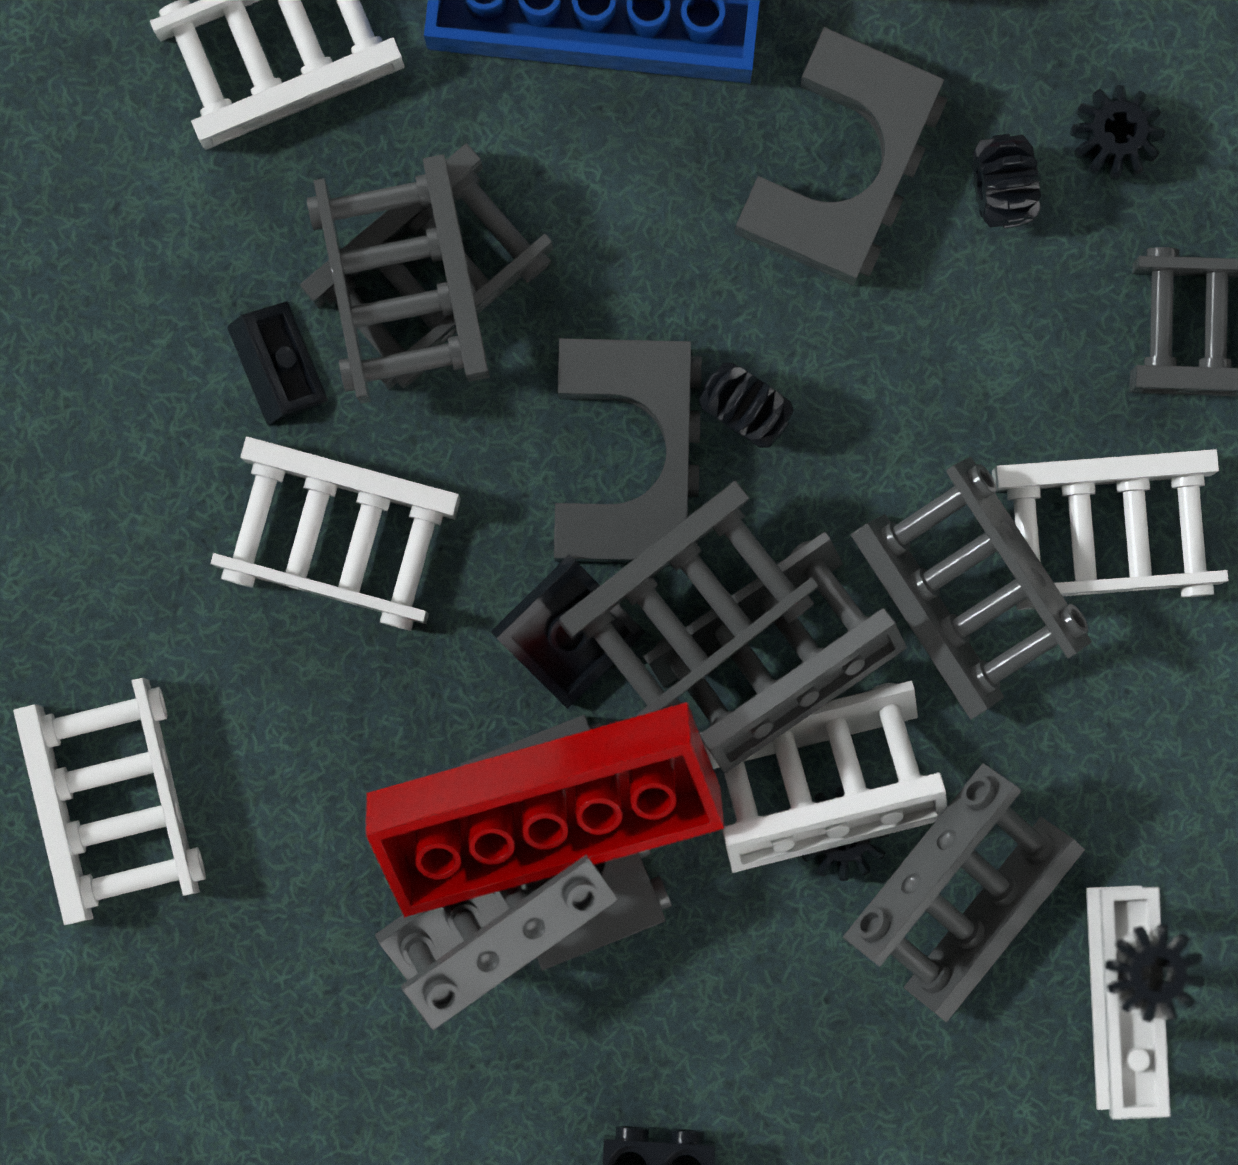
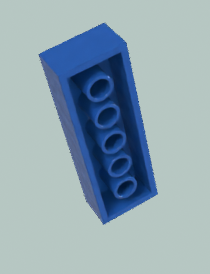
M428 0L424 39L427 50L751 83L760 0Z

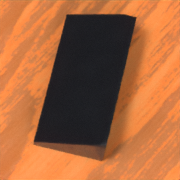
M288 301L242 314L228 325L227 329L267 425L275 424L328 401Z

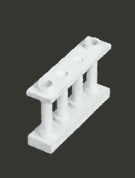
M179 0L163 7L159 11L160 17L150 21L160 42L175 36L204 106L200 110L202 116L191 120L205 150L405 68L394 37L382 41L380 36H374L360 0H336L355 45L351 48L353 54L332 62L331 57H324L301 0H277L305 65L301 68L302 75L283 83L281 78H274L245 9L246 6L260 0H199L190 4L189 0ZM224 15L254 84V87L250 90L252 96L232 103L230 99H224L195 30V27Z
M246 436L240 458L246 463L253 465L251 474L255 475V480L233 558L213 553L210 564L224 569L221 579L253 588L255 578L382 612L380 623L408 631L412 630L414 621L426 624L429 614L424 610L412 607L434 527L435 525H441L443 517L456 519L461 501L459 494ZM289 474L306 479L303 488L307 489L308 493L286 572H281L256 565L254 561L276 483L283 482L284 475ZM337 488L358 493L356 503L361 504L340 582L338 587L307 579L329 496L335 497ZM390 502L410 507L409 517L414 520L391 601H387L359 592L382 510L388 511Z
M1217 449L1000 465L992 470V477L997 486L996 492H1007L1008 501H1013L1015 524L1039 561L1040 550L1035 499L1041 498L1040 489L1062 487V496L1068 497L1075 582L1054 583L1062 596L1180 588L1181 597L1183 598L1214 595L1213 585H1220L1228 581L1227 570L1208 572L1206 570L1199 488L1205 486L1204 477L1212 476L1219 471ZM1171 479L1172 489H1177L1184 573L1152 576L1145 491L1150 490L1149 481ZM1116 483L1117 493H1123L1130 577L1097 580L1090 495L1095 494V485ZM1029 598L1016 605L1017 610L1035 609Z
M139 678L131 680L135 699L55 718L53 713L45 715L43 706L35 704L13 710L64 925L93 919L91 908L98 906L101 899L178 880L180 881L183 896L200 893L197 881L206 879L199 848L189 849L159 721L167 719L163 694L160 687L151 689L148 679ZM141 720L148 752L72 771H67L66 767H57L53 747L61 745V739ZM154 773L161 802L160 806L80 825L78 820L70 822L66 800L73 799V793ZM167 827L174 859L94 879L91 874L83 875L78 854L85 853L86 846Z
M912 680L899 684L885 683L874 687L871 691L831 700L744 760L747 761L776 753L791 806L788 811L764 817L758 816L744 761L724 774L737 820L735 824L724 826V829H722L732 873L936 822L947 808L946 791L940 773L924 776L920 775L904 722L918 718L915 689ZM883 727L899 782L870 790L866 788L851 735ZM829 740L845 795L840 798L815 803L811 799L797 748ZM704 744L713 769L719 768V765Z
M1117 886L1086 888L1096 1109H1110V1118L1170 1117L1165 1017L1161 1012L1159 1004H1157L1156 1015L1153 1021H1143L1140 1014L1142 1001L1130 1013L1124 1012L1120 1005L1130 991L1126 990L1121 993L1112 994L1107 989V985L1110 982L1123 978L1122 972H1113L1105 968L1107 960H1116L1124 963L1127 957L1114 946L1117 939H1123L1134 948L1137 947L1133 937L1134 927L1143 926L1152 943L1154 930L1158 924H1161L1159 887ZM1155 957L1153 966H1143L1142 977L1150 980V983L1147 985L1149 989H1154L1157 980H1163V967L1159 966L1162 962L1160 957Z

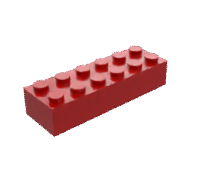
M687 702L368 792L366 803V837L404 917L556 876L585 855L595 865L724 829L721 788Z

